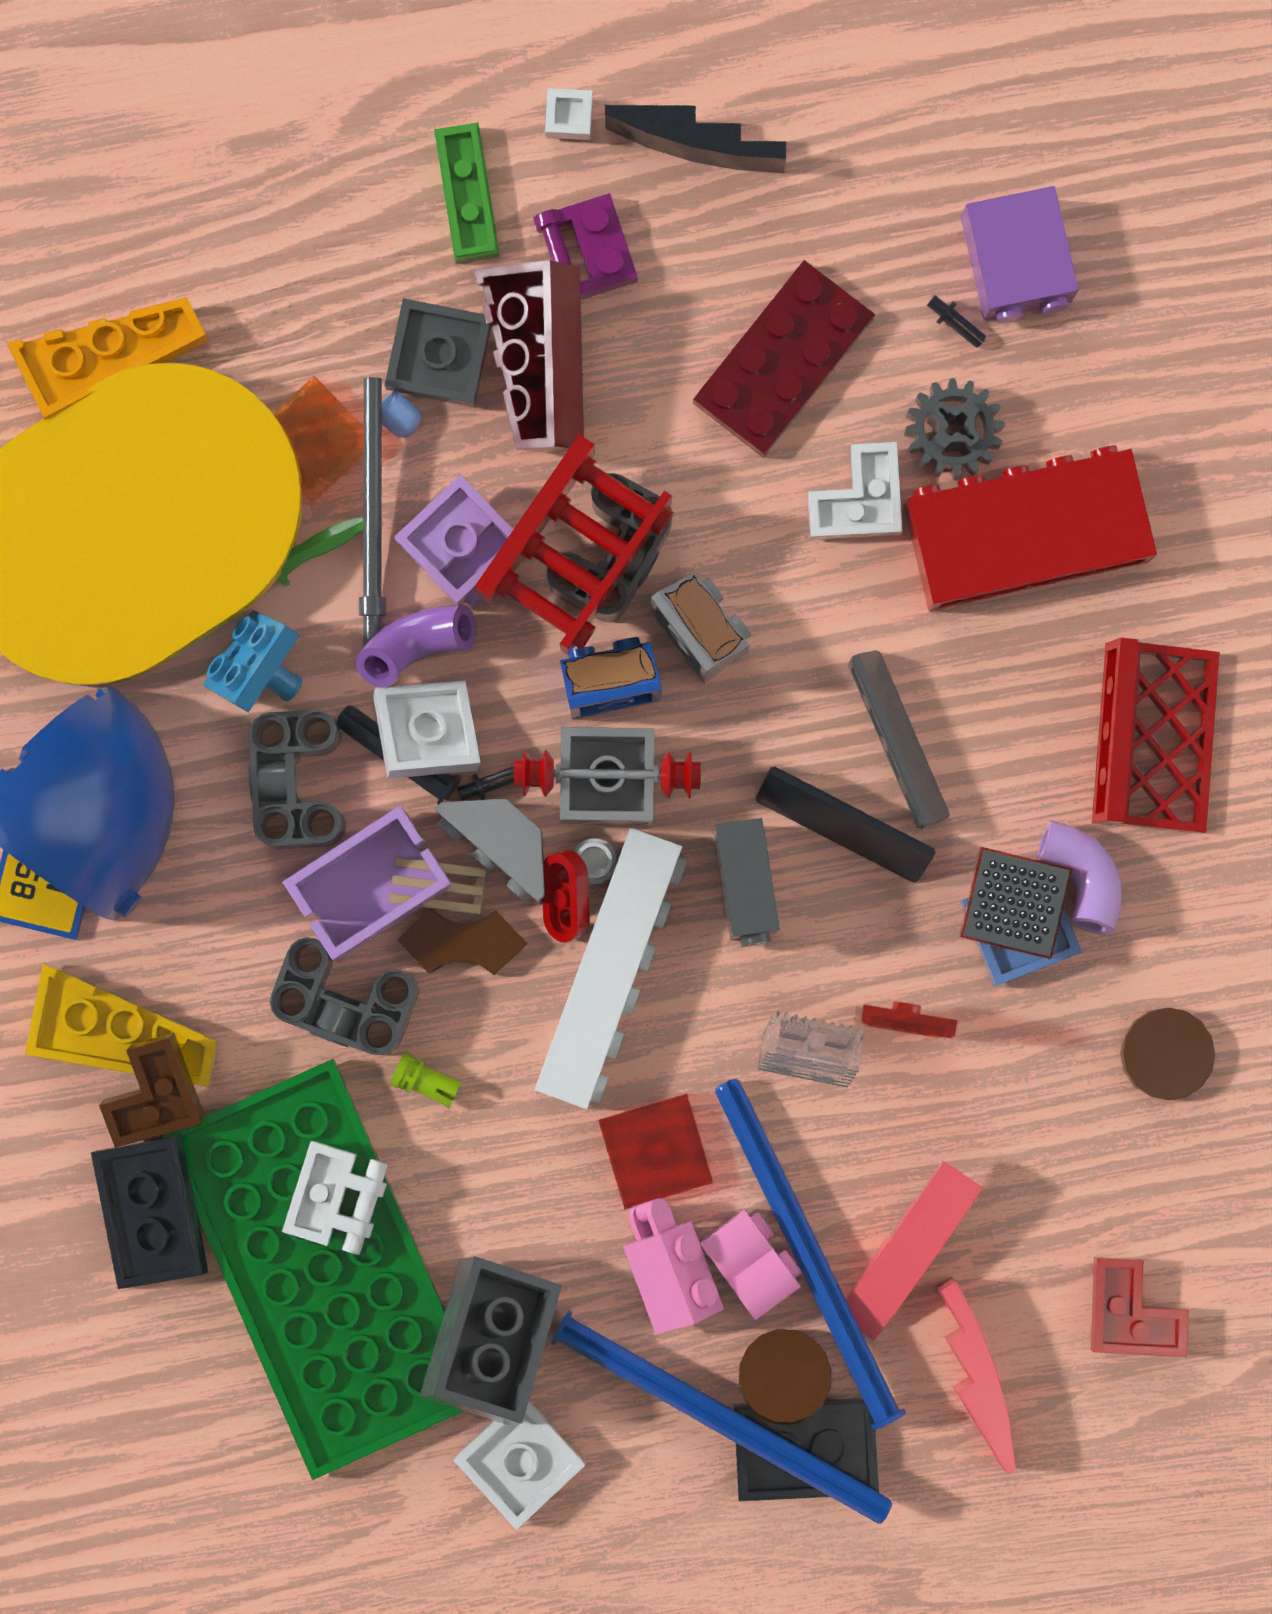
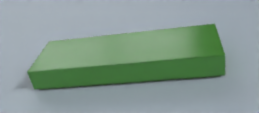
M479 122L434 129L455 263L500 257Z

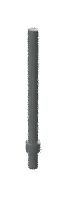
M376 377L364 378L363 597H359V616H363V647L382 630V616H386V597H382V378Z

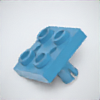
M252 610L249 616L243 617L235 626L232 633L233 640L225 652L218 655L211 662L207 670V679L203 686L248 713L265 687L280 696L282 700L290 701L301 688L302 678L286 669L281 663L300 635L288 626Z

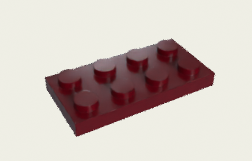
M803 260L693 398V404L764 458L874 320L875 313L807 261Z

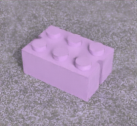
M401 806L396 807L282 882L304 917L312 919L319 915L322 921L317 920L310 924L333 961L339 962L453 886L433 853L428 848L420 852L419 849L425 846L426 842ZM395 857L423 860L431 871L394 866ZM393 875L436 881L426 889L391 884ZM390 893L413 896L403 904L389 903Z

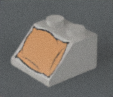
M694 572L651 596L650 612L705 684L748 652L750 645L746 639L751 634L736 614L729 618L719 605L724 599L715 584L708 577L702 581Z

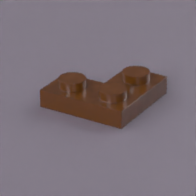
M175 1033L130 1045L126 1052L140 1089L104 1099L99 1105L114 1147L117 1148L201 1124L205 1119V1115Z

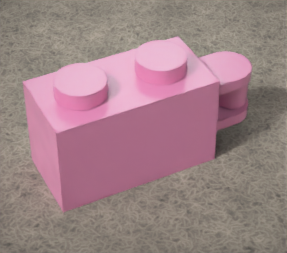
M661 1198L633 1206L629 1211V1222L636 1240L623 1246L656 1335L694 1325L724 1310L692 1222L688 1221L676 1225L669 1204Z

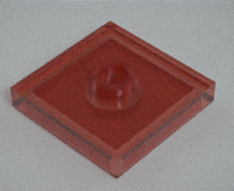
M896 1001L893 1002L892 1009L865 1004L857 1005L854 1022L857 1025L940 1039H952V1037H955L957 1020L920 1014V1005Z
M687 1093L598 1119L624 1210L657 1198H665L713 1183Z

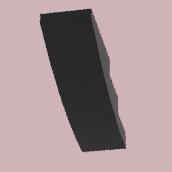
M605 105V129L644 147L701 164L742 171L784 173L786 141H741V123H696V105Z

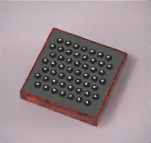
M980 847L959 938L1051 960L1072 869Z

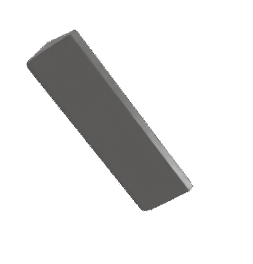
M875 650L852 656L848 667L917 828L923 829L947 819L950 816L949 810L881 653Z

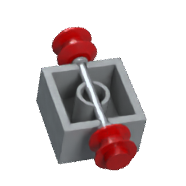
M561 727V764H556V769H554V759L547 750L544 751L540 759H530L527 750H524L523 759H514V787H523V796L527 795L530 787H540L544 797H547L554 788V778H556V783H560L561 824L653 825L654 785H658V780H661V790L667 798L671 797L674 789H684L688 799H691V789L700 790L701 762L692 761V752L688 753L685 761H675L671 752H668L661 760V770H659V766H654L655 728Z

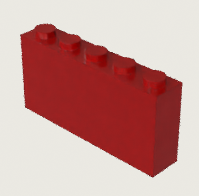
M1116 445L1106 446L1091 451V458L1074 461L1072 455H1066L1048 460L1046 468L1029 471L1028 465H1021L1002 471L1001 478L985 481L984 475H975L959 480L957 482L958 487L941 491L940 485H930L914 490V497L908 498L904 509L928 611L1149 563L1157 556V551L1132 449L1118 451Z

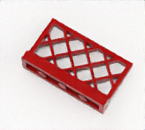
M1123 637L1105 643L1092 824H1116L1199 834L1206 833L1220 652L1138 642L1139 639ZM1141 654L1155 655L1167 670L1151 684L1140 672ZM1169 657L1181 659L1173 664ZM1189 660L1205 661L1204 681L1193 689L1178 669ZM1170 676L1187 695L1171 709L1155 691ZM1138 685L1143 689V691L1139 695ZM1202 691H1203V700H1202V699L1200 698V696L1198 695V694H1200ZM1147 696L1163 715L1148 729L1136 717L1137 704ZM1190 701L1201 713V726L1191 734L1175 716ZM1167 721L1183 740L1168 754L1164 752L1152 737V734ZM1136 730L1140 736L1134 740ZM1200 736V741L1198 745L1195 739H1197ZM1145 741L1160 761L1143 775L1133 763V751ZM1187 746L1198 759L1197 771L1188 779L1183 776L1172 762V759ZM1163 767L1168 770L1180 785L1164 800L1148 781ZM1133 776L1136 782L1131 785V777ZM1195 782H1196V791H1195V789L1191 786V785L1194 784ZM1142 787L1156 807L1144 817L1129 815L1130 796ZM1183 792L1195 804L1194 822L1180 821L1168 807ZM1160 812H1162L1166 819H1158L1154 817H1156Z

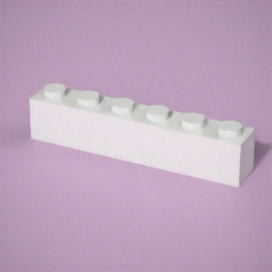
M633 828L629 829L534 1089L535 1091L584 1109H588L590 1101L600 1103L609 1078L600 1073L606 1057L616 1059L625 1034L616 1031L622 1013L629 1016L632 1015L640 993L639 989L632 987L637 971H648L656 946L648 944L654 926L663 929L672 904L664 900L669 883L679 885L687 863V859L679 857L682 846Z

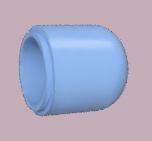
M399 391L391 392L382 401V425L397 437H407L417 430L421 422L419 408Z

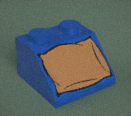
M639 637L626 638L613 642V649L595 653L593 646L583 647L582 650L579 648L572 650L568 655V659L560 660L572 719L661 701L662 688L651 643H640Z

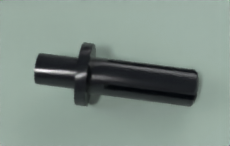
M934 295L927 306L940 316L936 323L940 325L944 321L974 347L978 348L981 346L982 343L980 341L984 342L986 335L954 309L957 303L952 301L948 306L938 296Z
M514 766L479 778L477 774L472 775V783L457 788L460 799L463 801L478 795L480 800H485V793L514 783V775H512L514 774Z

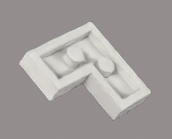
M897 442L851 444L853 489L808 492L810 540L902 534Z

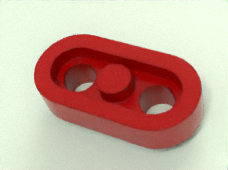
M565 849L547 856L543 861L545 897L542 899L543 921L548 933L555 940L562 943H567L584 936L590 925L588 870L579 854Z

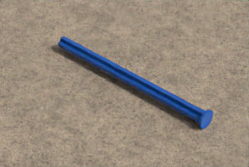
M737 1078L731 1079L719 1085L715 1089L717 1098L874 1420L871 1424L872 1429L881 1428L898 1420L906 1414L905 1409L899 1410L740 1080Z
M570 1310L564 1316L551 1340V1344L555 1345L557 1341L875 1523L882 1524L892 1508V1502L889 1498L571 1318L573 1312Z

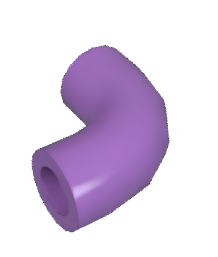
M466 605L441 606L420 610L399 618L379 631L358 653L356 658L357 670L368 683L377 687L391 686L409 665L422 658L437 653L469 650L473 646L476 637V622L471 609Z

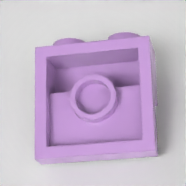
M459 475L395 535L394 539L455 605H464L467 602L473 607L483 599L477 595L474 586L505 543L513 528Z

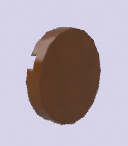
M1162 1008L1146 1012L1134 1020L1128 1028L1124 1042H1122L1120 1055L1123 1070L1134 1087L1150 1097L1164 1100L1185 1098L1203 1087L1213 1070L1215 1050L1212 1036L1202 1021L1187 1011Z
M776 1329L760 1335L747 1347L739 1365V1387L745 1402L758 1417L773 1424L793 1425L810 1418L823 1407L831 1389L832 1369L826 1352L812 1337L797 1330Z

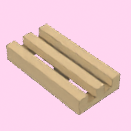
M395 857L394 866L431 871L423 860ZM439 863L446 874L476 878L475 886L452 883L453 886L445 891L474 895L473 904L432 899L421 907L481 915L487 869ZM393 875L391 884L426 889L436 881ZM390 893L389 903L403 904L413 896Z

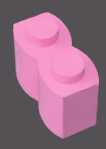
M743 1209L701 1240L700 1245L752 1317L757 1320L801 1287L795 1277L801 1274L802 1271L786 1250L778 1255L771 1246L768 1239L774 1233L759 1212L750 1217L747 1211Z

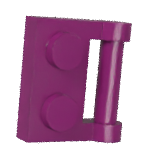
M610 193L561 209L546 210L534 216L533 220L538 233H543L551 260L570 265L572 264L560 228L572 225L589 275V279L580 281L581 300L638 282V276Z

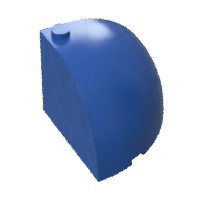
M103 687L95 695L98 699L94 700L88 694L42 728L22 747L19 756L21 763L16 768H10L7 771L3 768L0 770V848L82 906L103 918L116 921L120 915L125 919L137 907L142 899L138 892L155 870L164 852L173 820L174 788L171 768L165 749L148 719L119 690L114 687Z

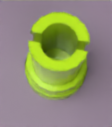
M404 1051L389 1085L409 1093L413 1090L450 1108L462 1081L455 1080L425 1066L424 1061Z

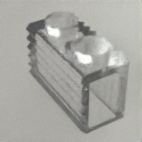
M778 1010L773 1013L763 1031L758 1070L848 1088L857 1072H859L864 1031L861 1027L855 1030L852 1025L846 1028L842 1023L836 1026L834 1022L829 1024L825 1020L818 1022L816 1018L809 1021L806 1016L800 1019L797 1014L791 1017L788 1012L782 1015Z

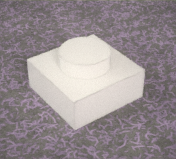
M548 88L545 137L590 140L593 91Z

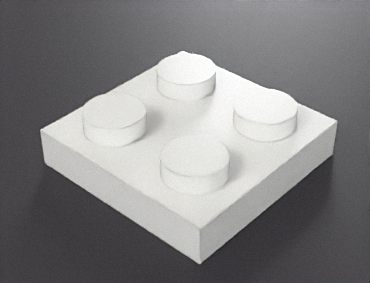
M465 680L375 688L373 698L387 779L478 771L481 761Z
M530 1400L522 1424L506 1425L492 1421L453 1459L516 1530L586 1465L582 1457Z

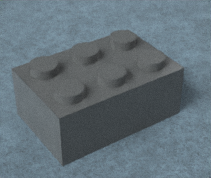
M476 1256L462 1259L420 1397L506 1425L522 1424L562 1285Z

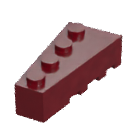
M547 260L474 269L477 285L483 286L487 305L483 306L486 324L492 325L497 350L493 351L496 366L502 369L507 387L503 395L516 450L544 453L568 451L579 434L584 437L580 266Z

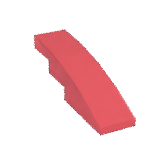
M943 1160L918 1198H914L890 1236L884 1239L846 1296L847 1303L861 1331L873 1340L878 1337L903 1304L983 1189L982 1186Z
M949 1278L936 1286V1289L958 1323L959 1328L944 1338L968 1378L956 1384L953 1388L1000 1466L1007 1474H1010L1016 1470L1010 1419L999 1375L975 1315L957 1281Z

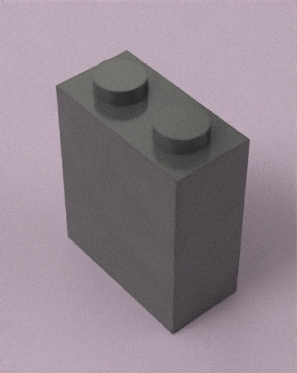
M757 818L715 825L713 835L730 940L740 939L741 947L767 944L771 941L770 934L778 932L780 927L763 819Z

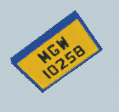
M3 850L0 861V922L77 940L85 907L55 888Z

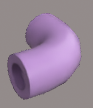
M1049 820L1039 844L1036 862L1070 870L1068 877L1073 881L1076 888V901L1070 922L1077 928L1101 935L1115 934L1121 912L1122 882L1114 859L1097 839L1072 826Z

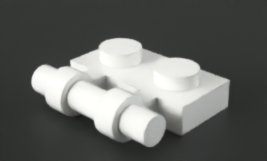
M311 1141L282 1232L327 1246L335 1228L347 1232L342 1250L360 1255L364 1239L370 1238L374 1224L370 1220L377 1198L384 1195L387 1183L383 1182L388 1164L370 1159L365 1176L352 1173L357 1154ZM347 1188L360 1191L352 1217L339 1213Z

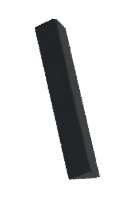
M775 766L770 768L756 795V801L759 804L913 883L920 880L936 853L933 847Z

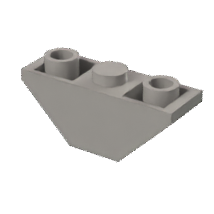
M507 799L441 802L435 808L436 812L443 817L437 825L456 842L463 836L477 848L471 855L491 873L499 867L507 874L511 880L505 886L524 903H527L531 897L539 904L542 902V899L545 897L542 831Z

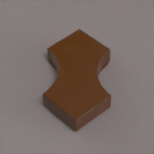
M430 909L397 940L429 974L445 964L471 962L482 966L495 976L528 945L496 910L481 920L460 923L447 920Z

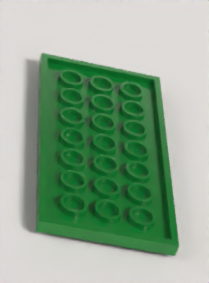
M335 1059L326 1061L205 1116V1119L199 1125L163 1135V1138L182 1135L198 1219L312 1481L463 1412L462 1410L420 1397L445 1314V1308L386 1174L383 1182L387 1183L384 1195L377 1198L370 1220L374 1224L370 1238L364 1239L360 1255L342 1250L347 1232L335 1228L327 1246L282 1232L311 1141L357 1154L352 1173L365 1176L370 1159L380 1161ZM351 1188L346 1189L339 1213L352 1217L360 1191Z

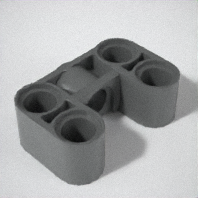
M607 473L654 505L660 497L622 475ZM592 486V508L596 515L617 527V536L629 543L641 525L639 517L622 505L616 507L603 505L599 500L602 492ZM672 519L659 536L652 532L615 586L614 590L621 597L619 603L610 609L600 608L594 618L604 622H611L621 618L626 612L635 593L643 585L657 560L659 551L670 533ZM570 552L561 553L602 581L618 559L611 553H608L604 561L600 560L599 564L595 565L577 554ZM547 567V580L551 592L559 599L582 611L592 596L576 585L570 587L561 586L555 580L556 572Z
M320 710L268 712L255 718L250 726L251 762L249 766V786L253 804V828L258 839L272 848L327 847L340 841L345 833V819L338 809L325 802L301 803L296 788V764H300L299 757L331 754L341 742V730L328 713ZM316 722H326L330 726V736L322 744H311L307 737L310 726ZM273 724L281 725L284 729V738L281 743L274 747L264 746L262 733L265 728ZM323 812L331 813L335 821L331 833L322 837L315 836L311 827L314 817ZM276 815H284L288 821L286 834L278 839H270L266 832L268 820Z
M305 937L292 943L287 951L271 993L270 1006L274 1015L283 1022L310 1031L309 1033L345 1047L350 1046L373 1055H386L395 1051L402 1042L418 999L419 988L413 976L407 972L394 969L384 972L376 980L369 1000L365 1004L324 989L333 960L320 940ZM315 946L321 952V964L314 971L306 972L299 965V954L304 948ZM393 978H402L408 985V996L402 1003L392 1004L385 997V986ZM297 989L304 995L305 1006L299 1014L291 1016L283 1009L282 1000L289 990ZM378 1021H384L392 1030L391 1041L382 1048L372 1045L368 1037L371 1025Z

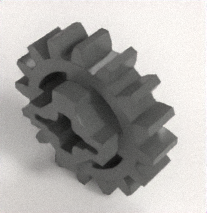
M950 378L945 390H942L941 386L934 382L930 386V398L920 392L915 399V402L921 409L909 408L906 418L915 422V424L906 426L904 430V436L915 437V441L910 444L908 451L910 454L917 452L923 454L919 463L921 468H924L930 462L935 464L936 477H940L946 468L951 469L953 480L958 479L962 468L965 467L973 476L979 470L978 460L989 465L994 458L987 448L998 450L1002 444V440L993 435L1001 432L1005 427L1003 421L993 420V417L999 412L1001 407L999 404L988 406L985 403L990 393L987 389L978 395L972 392L974 381L969 380L964 389H959L955 378ZM959 401L964 404L961 406H948L945 402ZM978 415L983 423V440L980 438L981 434L975 430V418ZM925 418L928 419L927 423L933 427L934 437L930 443L925 435ZM956 422L962 425L960 433L956 432L952 436L947 434L946 429L948 425L952 426ZM960 451L964 456L950 457L943 454L945 452Z

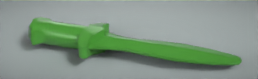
M363 516L330 526L302 544L292 548L277 580L285 586L290 585L287 576L299 565L326 554L354 538L363 530Z

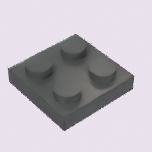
M403 298L384 385L386 390L475 407L492 325L486 324L485 316L481 313Z

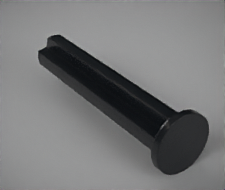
M348 705L340 713L336 721L339 729L384 760L378 723L355 706ZM449 773L408 777L438 799V805L441 802H447L462 780L459 774L453 777Z

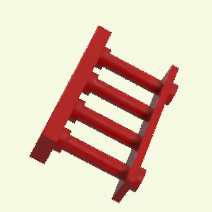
M580 434L474 586L477 595L489 603L493 604L498 595L502 598H506L508 595L565 633L566 635L560 642V649L567 655L570 654L575 646L582 650L596 629V626L591 624L600 608L652 532L659 536L674 515V512L669 509L672 503V495L665 490L654 505L596 466L597 461L593 459L595 444ZM576 481L582 485L585 482L589 483L644 520L629 543L570 504L572 499L567 497ZM550 519L555 522L563 521L618 558L603 581L544 542L546 537L541 535V532ZM524 557L529 560L537 559L592 596L577 619L518 580L519 575L515 573V570Z

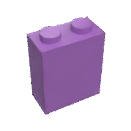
M1055 186L966 204L961 215V221L984 320L997 318L998 323H1008L1023 318L1024 312L1041 309L1042 314H1051L1068 308V303L1073 301L1079 289Z

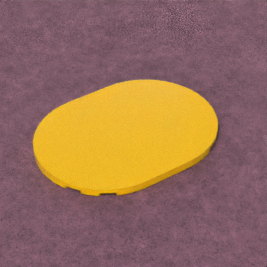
M156 363L121 371L86 390L95 392L47 419H41L0 449V653L11 662L40 677L70 685H110L132 680L165 664L255 604L280 576L281 569L287 561L293 545L296 544L303 513L301 511L302 475L298 459L287 433L270 409L243 385L223 374L196 365L181 363Z

